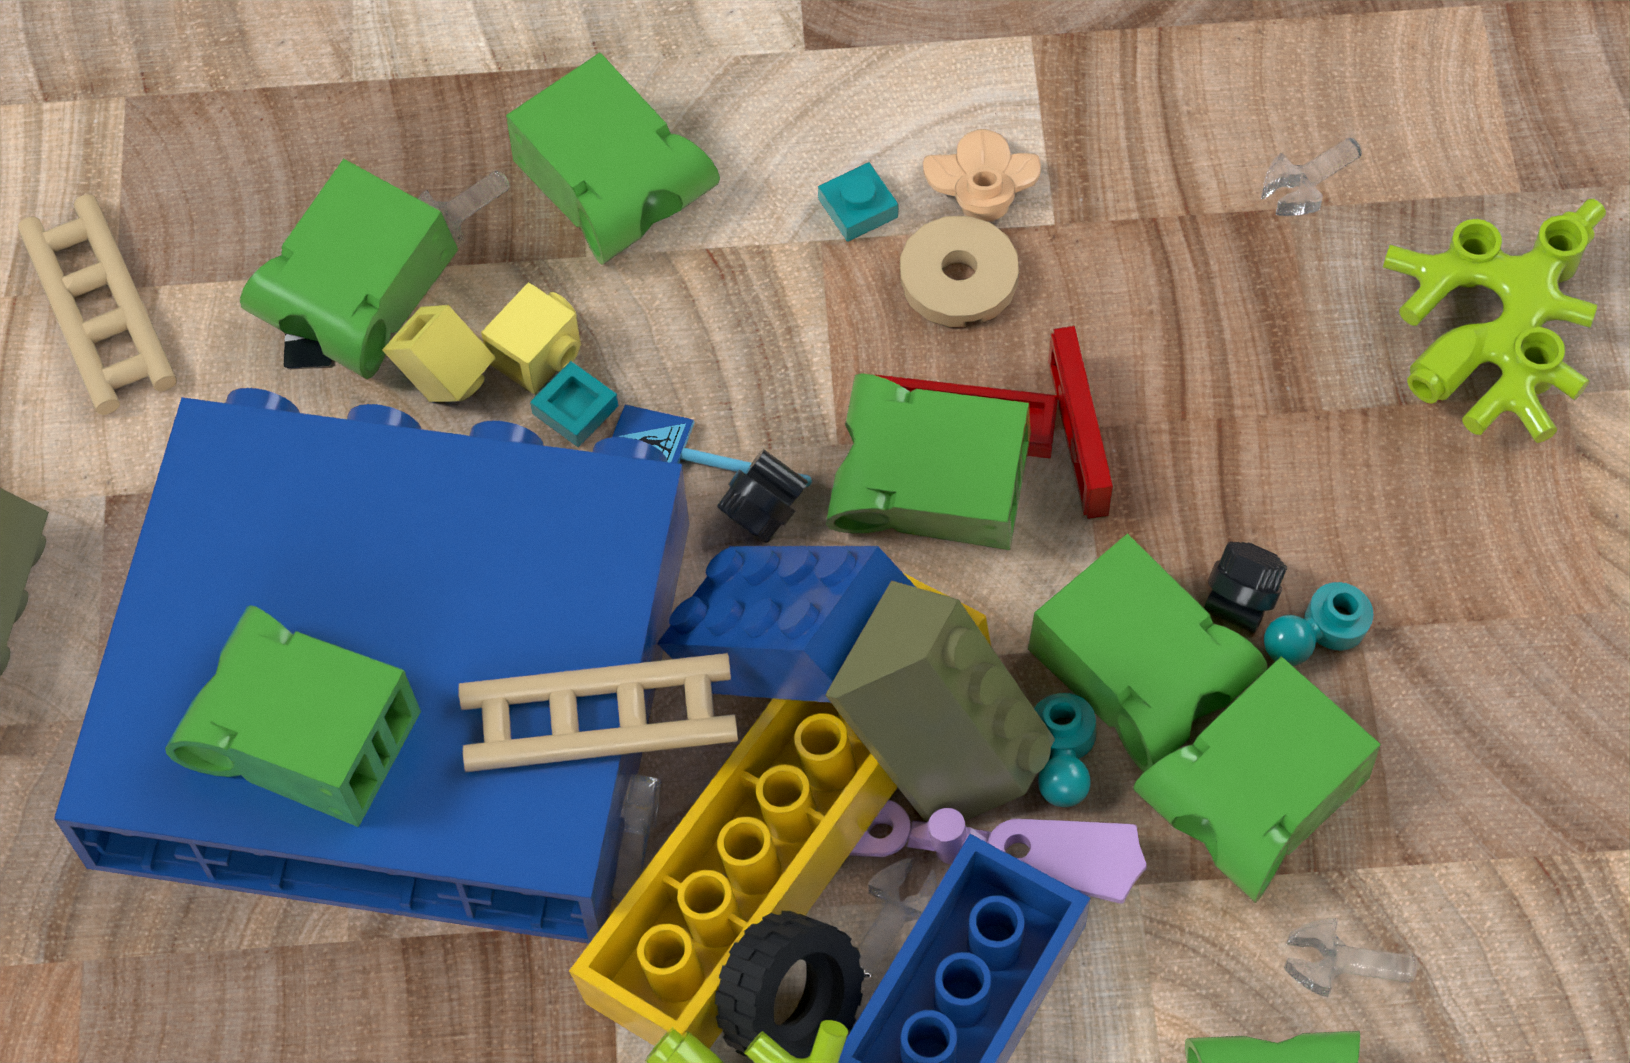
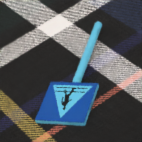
M624 405L612 436L637 439L651 444L666 456L667 462L679 464L680 460H685L734 472L740 469L744 473H746L751 465V462L685 448L695 423L694 419L635 406ZM798 473L808 481L806 487H809L812 483L811 477Z

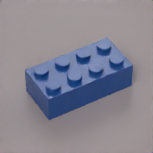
M729 546L710 561L705 572L707 577L692 597L681 602L672 612L669 618L670 626L657 644L672 659L728 653L731 680L711 682L712 694L831 703L825 694L891 580L913 587L916 586L879 546Z
M969 834L846 1038L838 1063H1007L1086 927L1091 898L980 838Z

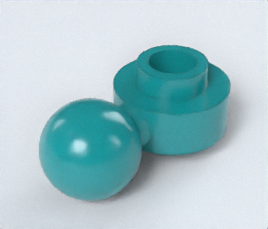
M1343 582L1325 584L1314 593L1306 608L1304 619L1296 615H1283L1269 624L1264 634L1266 652L1275 662L1282 656L1292 666H1296L1309 659L1315 649L1316 642L1328 649L1338 651L1354 648L1364 639L1373 622L1374 611L1368 597L1353 585ZM1334 606L1344 608L1351 615H1343L1339 613L1334 608Z
M1057 693L1045 697L1034 707L1055 738L1051 746L1049 760L1039 772L1038 786L1042 796L1050 804L1061 808H1068L1082 802L1090 790V773L1085 764L1079 759L1085 756L1095 744L1097 735L1096 718L1093 708L1085 699L1071 693ZM1063 717L1073 719L1067 725H1057L1053 722V720Z

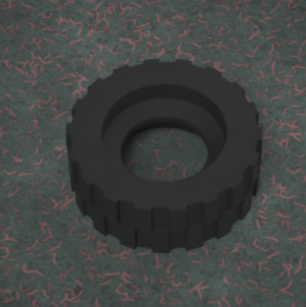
M782 911L780 915L770 913L763 916L761 922L751 924L744 931L745 935L739 942L734 943L729 951L730 956L726 965L722 966L719 975L721 979L719 990L716 991L715 1004L718 1005V1015L716 1016L718 1028L723 1030L725 1034L723 1039L727 1045L735 1048L736 1053L746 1058L749 1057L744 1052L762 1031L790 1055L801 1059L807 1058L812 1052L822 1021H837L843 1024L848 1031L852 1030L856 1021L855 1015L858 1006H861L863 997L861 985L862 981H864V969L860 967L859 959L861 955L858 948L851 944L852 939L845 932L837 930V927L792 911ZM799 959L806 962V983L802 997L790 1017L781 1025H777L774 1022V1003L778 988L788 970Z

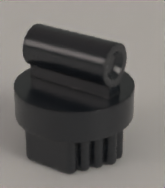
M763 449L753 460L746 473L740 469L728 483L730 486L729 490L717 507L751 534L767 543L781 524L785 526L796 512L790 506L802 493L808 481Z
M1228 542L1221 559L1215 562L1208 578V584L1212 591L1207 598L1204 609L1208 613L1256 633L1265 611L1273 610L1282 592L1281 582L1286 573L1287 566L1277 554L1250 542Z

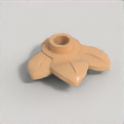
M977 129L965 134L957 145V154L927 155L923 160V172L933 190L956 196V200L966 216L988 222L1003 217L1007 213L1009 205L1013 202L1015 193L1032 187L1038 181L1041 174V163L1039 156L1036 154L1017 153L1011 155L1008 142L1001 134L987 129Z

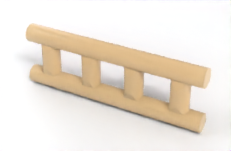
M86 194L77 198L73 204L78 215L77 219L45 231L39 218L27 217L19 222L18 231L96 412L101 415H107L116 411L120 406L114 391L115 389L149 376L155 390L166 391L176 385L177 378L97 199L93 195ZM89 240L98 263L64 276L55 253ZM108 284L118 308L84 322L74 298ZM128 330L139 354L104 368L94 343Z
M728 653L459 683L461 709L482 708L484 743L463 745L465 771L473 772L737 742L735 714L714 715L711 682L731 680ZM684 685L688 720L647 724L644 690ZM617 693L620 727L579 732L576 697ZM549 700L552 735L511 740L509 705Z

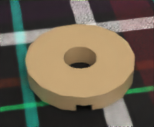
M945 216L924 224L908 238L900 256V282L909 305L927 320L948 327H966V322H974L981 319V323L995 318L1011 303L1018 286V253L1008 236L990 222L971 216ZM962 263L970 266L975 271V274L965 280H954L946 276L943 270L951 264Z

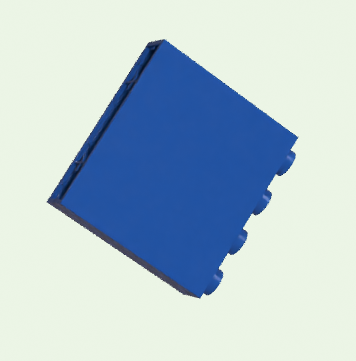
M257 388L233 390L228 394L225 403L181 397L55 813V822L86 869L589 944L609 918L643 752L466 772L463 760V745L484 743L482 708L461 709L459 683L661 661L664 650L657 643L669 627V618L672 612L690 525L682 464L667 462L666 456L656 447L646 442L626 437L602 439L594 445L593 452L544 446L541 438L531 430L505 421H483L475 424L471 428L469 435L421 429L420 424L407 413L377 404L356 406L349 411L347 419L300 413L299 409L285 397ZM253 605L260 608L281 623L292 634L297 631L404 670L421 713L359 827L254 785L241 775L225 777L200 773L174 762L166 754L165 747L192 700L216 674L220 652L247 606ZM656 688L644 690L647 724H649ZM617 693L576 697L579 732L620 727ZM549 700L509 705L511 740L552 735Z

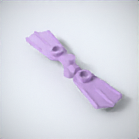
M889 800L849 854V856L885 857L901 850L908 841L907 847L936 851L938 858L942 862L952 864L969 834L1004 852L1012 844L1022 843L1027 845L1030 851L1026 856L1017 859L1086 896L1120 904L1125 902L1132 886L1147 868L1139 845L1137 826L1134 824L1011 819L999 824L990 832L965 827V820L960 812L952 808H943L934 812L929 822L913 821L911 826L906 811L897 803ZM877 824H887L893 828L889 836L881 839L872 837L869 832Z

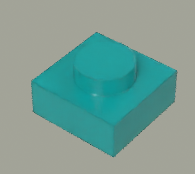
M870 162L818 186V200L847 242L898 218L899 204Z
M572 361L530 401L532 414L578 448L619 406L617 393Z

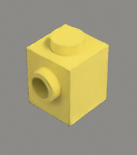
M528 282L481 332L484 345L496 357L490 365L535 395L557 371L560 372L570 361L573 362L578 355L581 342L576 319L577 314L572 305L561 295L550 292L547 295Z
M449 305L420 307L382 349L429 402L463 401L469 398L481 387L485 379L482 373L496 358Z

